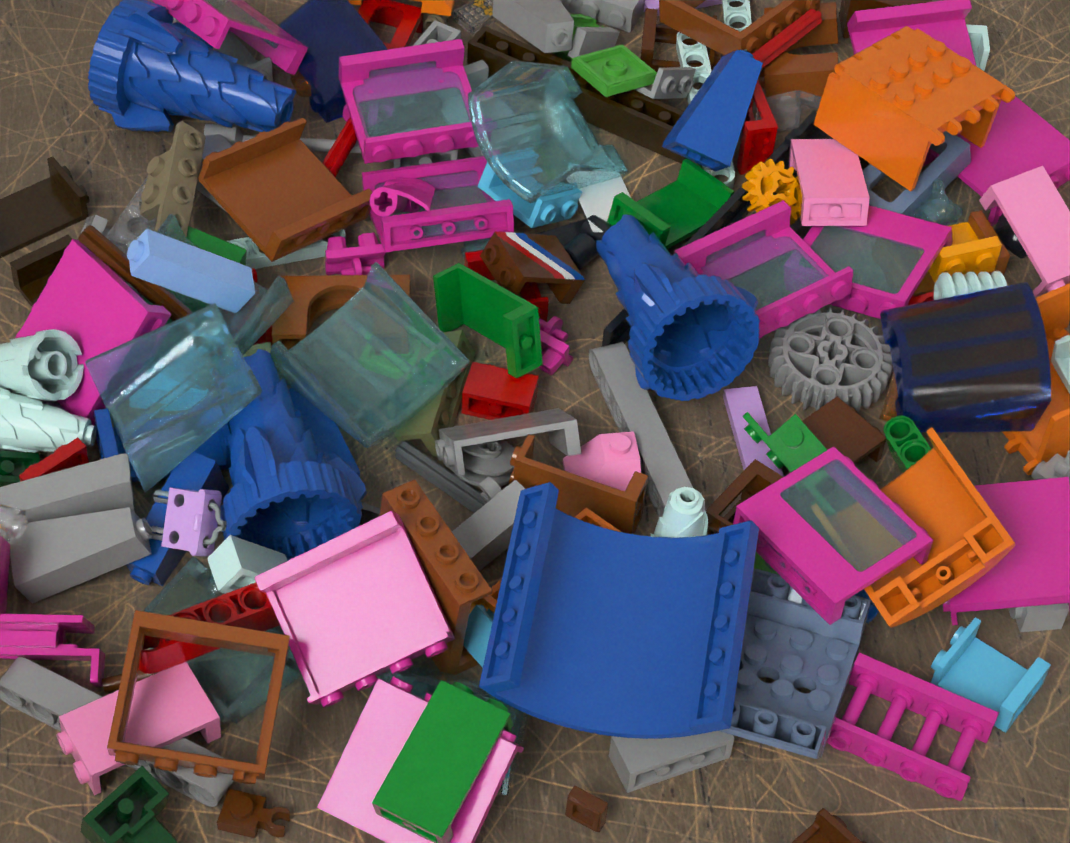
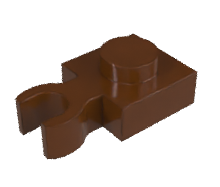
M229 789L217 820L218 830L256 838L258 829H264L274 837H284L285 826L276 825L273 822L278 819L290 822V811L283 807L268 809L266 808V797Z

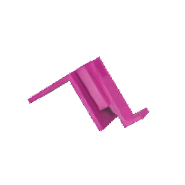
M0 535V659L16 660L18 657H24L29 660L91 661L90 683L95 687H103L102 678H104L105 653L100 648H78L76 644H66V633L94 634L95 626L83 615L6 614L10 543Z

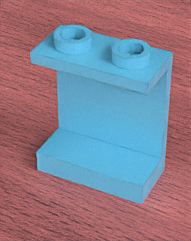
M529 151L493 158L487 161L477 187L495 201L510 199L513 204V215L530 228L571 219L578 209L577 203L582 191L577 188L549 195L528 178L537 157Z
M975 617L967 628L963 626L958 628L950 641L952 646L947 652L942 649L937 654L931 665V668L935 670L931 683L999 712L994 726L1006 733L1043 685L1051 664L1038 657L1028 670L976 638L981 620Z

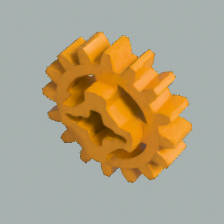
M769 159L765 163L759 162L751 171L746 173L745 178L747 181L742 184V188L747 190L748 193L742 198L751 203L747 210L749 212L754 210L759 212L784 200L791 207L790 225H792L801 216L802 193L798 177L795 178L793 176L794 168L790 167L786 170L784 169V161H779L775 164L773 159Z

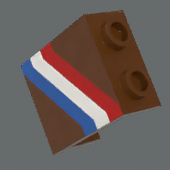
M495 231L480 255L497 284L516 295L520 293L526 282L547 283L559 303L570 304L585 281L556 235Z

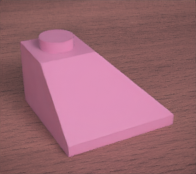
M634 431L599 434L581 446V454L563 458L564 471L625 492L634 472L641 473L640 456Z

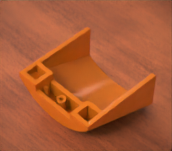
M932 427L926 432L933 448L904 473L880 489L892 502L900 505L904 513L918 526L923 527L933 539L926 563L921 565L912 557L864 588L890 628L913 620L950 600L984 576L1016 545ZM858 504L827 519L816 505L810 508L841 556L857 571L862 572L901 547Z

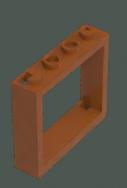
M659 0L661 23L722 55L745 49L752 54L809 9L817 10L820 7V0H784L740 32L695 9L706 0Z
M135 610L107 745L109 755L115 756L114 761L127 765H138L139 760L155 762L154 768L164 771L176 772L178 766L193 768V774L207 778H216L217 772L233 775V781L244 784H255L256 779L265 780L290 636ZM145 636L275 657L255 763L124 742Z

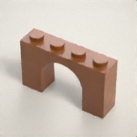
M836 2L820 3V7L816 11L821 12L822 23L760 71L758 80L761 88L765 89L767 101L822 97L828 76L832 72L835 73L834 67L839 63L838 52L797 55L788 52L806 46L839 44ZM774 7L764 8V14Z
M410 275L276 277L272 326L275 358L308 357L310 330L313 323L322 314L339 308L357 309L373 319L375 322L376 357L410 355Z

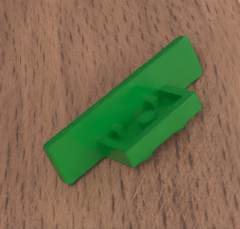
M748 412L742 416L748 422L744 430L757 444L762 440L771 450L766 455L779 470L785 465L792 472L827 451L796 414L770 436L767 435ZM822 468L794 487L801 495L807 491L815 500L810 506L816 505L827 519L836 515V513L816 491L830 479L823 472L824 468Z

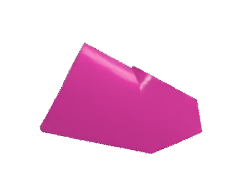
M416 178L388 180L383 187L373 191L370 196V207L374 213L382 217L399 212L415 213L418 212L420 206L430 212L435 187Z

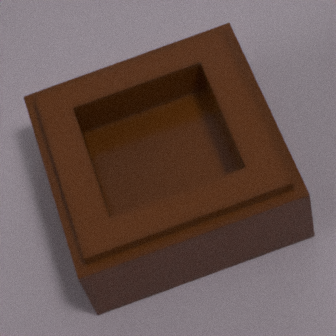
M574 785L567 798L565 815L595 832H600L606 823L609 803Z

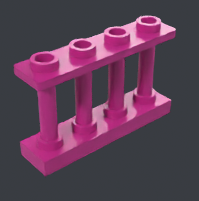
M859 652L848 684L857 688L842 719L835 717L827 743L837 750L847 751L859 756L873 766H881L893 771L907 781L917 782L929 787L943 797L962 801L971 777L961 771L975 739L987 744L999 712ZM870 694L891 702L876 735L855 726ZM905 709L926 717L912 750L890 741ZM940 724L961 732L947 766L926 757Z

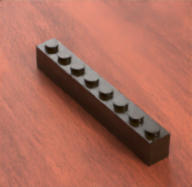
M484 25L468 42L467 65L483 60L489 67V80L682 164L683 160L686 159L662 147L665 138L684 111L652 99L635 90L605 97L571 68L572 63L549 53H544L533 46Z

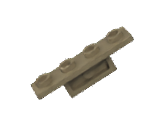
M181 121L176 124L172 148L154 157L147 166L148 176L146 186L141 195L140 215L148 220L157 217L156 232L185 243L206 137L203 133Z

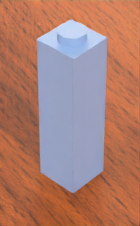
M146 228L138 239L133 240L128 247L127 258L129 259L131 276L233 313H237L255 294L251 267Z

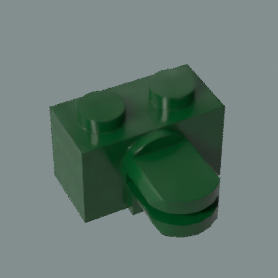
M143 766L136 770L82 819L80 832L91 843H177L175 836L155 817L166 807L169 793Z

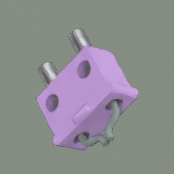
M169 488V491L156 490L154 495L166 496L168 499L153 497L154 501L167 504L164 528L150 527L152 532L163 533V535L152 534L151 539L161 540L162 547L190 551L192 556L209 557L214 552L215 541L219 532L226 530V521L221 519V492L218 490L200 489L195 491L180 488Z

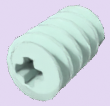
M981 271L978 276L975 272H967L965 276L961 272H955L952 276L949 273L942 272L934 285V308L938 315L942 313L944 305H947L949 314L955 313L957 305H960L963 314L968 313L970 304H973L975 313H981L983 304H986L988 313L994 312L997 303H999L1002 312L1006 309L1008 288L1001 271H994L991 275L986 271Z

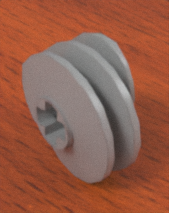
M504 439L462 447L465 475L458 477L469 484L478 486L479 483L490 476L499 486L509 483L514 466L510 465L514 447Z

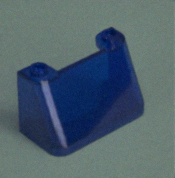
M308 0L280 22L278 26L308 47L298 71L311 86L309 103L315 113H319L324 121L328 123L343 117V107L346 105L339 81V57L387 50V48L348 0ZM269 40L267 41L268 43H270V44H271L272 46H274V47H275L276 44H277V43L272 42V41H269Z

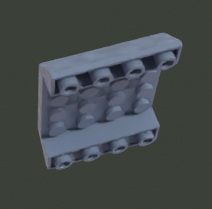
M754 568L731 728L719 731L814 759L822 758L858 654L871 600L856 595L845 601L841 618L829 625L780 575ZM768 677L775 681L773 683H766L761 681L760 678ZM796 688H808L811 692L801 693Z

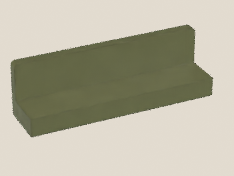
M463 330L426 335L394 434L398 441L421 439L432 456H437L435 440L440 439L439 429L454 426L462 399V392L475 356V351Z

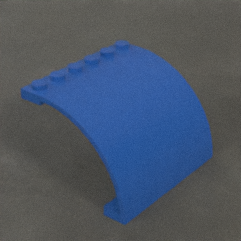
M551 482L521 490L479 687L505 704L541 720L600 735L662 739L698 735L731 728L759 527L750 520L722 527L719 529V533L705 536L668 538L634 535L599 527L556 509L559 489Z

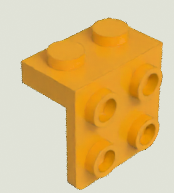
M968 222L950 225L949 227H952V245L941 249L928 270L935 283L942 272L949 273L951 276L955 272H961L964 276L967 272H975L976 275L981 271L993 272L997 265L1002 244L997 236L978 239Z

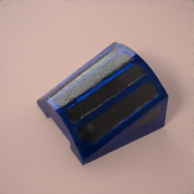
M1028 282L883 310L881 312L880 318L884 342L890 345L898 397L895 401L897 416L909 417L920 432H926L931 427L935 432L1032 431L1051 402V373L1042 316Z

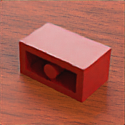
M472 362L462 392L461 414L494 420L532 413L537 399L539 376L526 373L519 378H515L508 374V369L491 364Z

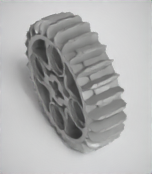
M831 307L828 308L827 312L823 313L819 309L814 314L809 313L793 321L788 326L776 330L769 350L768 366L770 367V377L775 378V387H782V396L792 395V404L798 401L802 402L803 410L811 406L817 411L838 396L858 413L860 406L868 409L871 402H877L880 395L884 394L887 388L893 363V356L890 355L891 346L885 344L886 336L878 335L877 326L868 327V319L860 322L857 320L856 313L850 317L845 315L844 309L841 310L840 314L833 313Z

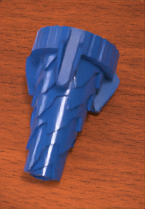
M122 0L112 10L98 34L90 60L88 89L93 103L99 107V110L110 113L115 125L119 128L133 131L171 132L174 124L168 114L208 120L232 128L233 124L258 132H269L291 120L294 108L293 98L297 92L296 90L264 79V75L259 71L237 64V58L213 50V46L203 42L185 25L178 22L173 23V17L168 13L169 9H166L164 6L147 0Z
M623 214L622 219L604 233L602 240H597L596 248L606 263L609 274L618 289V292L615 294L629 314L625 318L631 326L628 348L631 351L629 354L635 365L638 384L644 390H655L658 396L680 401H690L694 398L700 399L708 394L720 391L722 387L729 385L736 376H739L745 370V366L750 363L753 353L757 349L760 318L755 313L758 305L757 298L749 291L734 286L728 280H722L721 277L699 275L691 263L685 265L677 253L671 255L654 232L649 235L634 216Z
M258 349L251 356L240 358L230 367H224L223 379L227 390L226 407L232 433L226 435L231 453V467L228 469L233 485L230 493L225 495L222 500L223 505L220 506L221 519L226 521V530L223 532L224 540L229 535L283 553L288 561L359 527L362 518L361 510L363 509L361 501L367 494L365 484L359 475L339 455L333 453L326 459L324 452L318 453L311 427L305 428L301 410H294L285 378L280 380L279 372H277L271 354L268 351Z

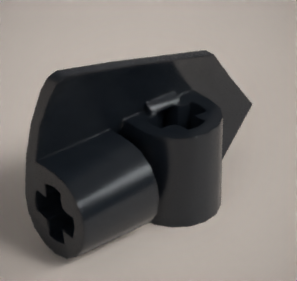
M592 215L586 219L536 234L556 235L580 271L599 255L596 242L597 240H602L604 233L613 225L596 215ZM588 220L603 232H593Z

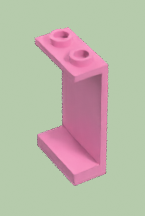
M791 139L789 168L793 167L797 171L802 193L800 218L802 226H867L870 197L858 155L835 139Z
M1040 166L991 185L979 201L985 211L996 206L1000 207L1042 280L1032 291L1034 296H1040L1069 284L1070 211L1045 168Z
M187 662L170 667L136 682L124 742L162 748L197 731L201 732L207 744L221 738L220 717ZM119 690L59 716L61 732L56 734L59 745L65 755L72 754L76 761L73 763V768L79 782L82 785L88 783L94 796L102 792L99 776L125 765L114 761L115 756L109 755L107 750Z

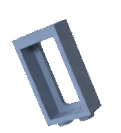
M947 131L943 132L945 136L944 143L939 146H935L932 143L930 145V149L938 153L939 156L919 175L915 189L913 191L905 189L892 202L885 201L871 191L886 174L869 164L862 171L870 197L869 206L916 218L971 163L970 144L957 135H951Z

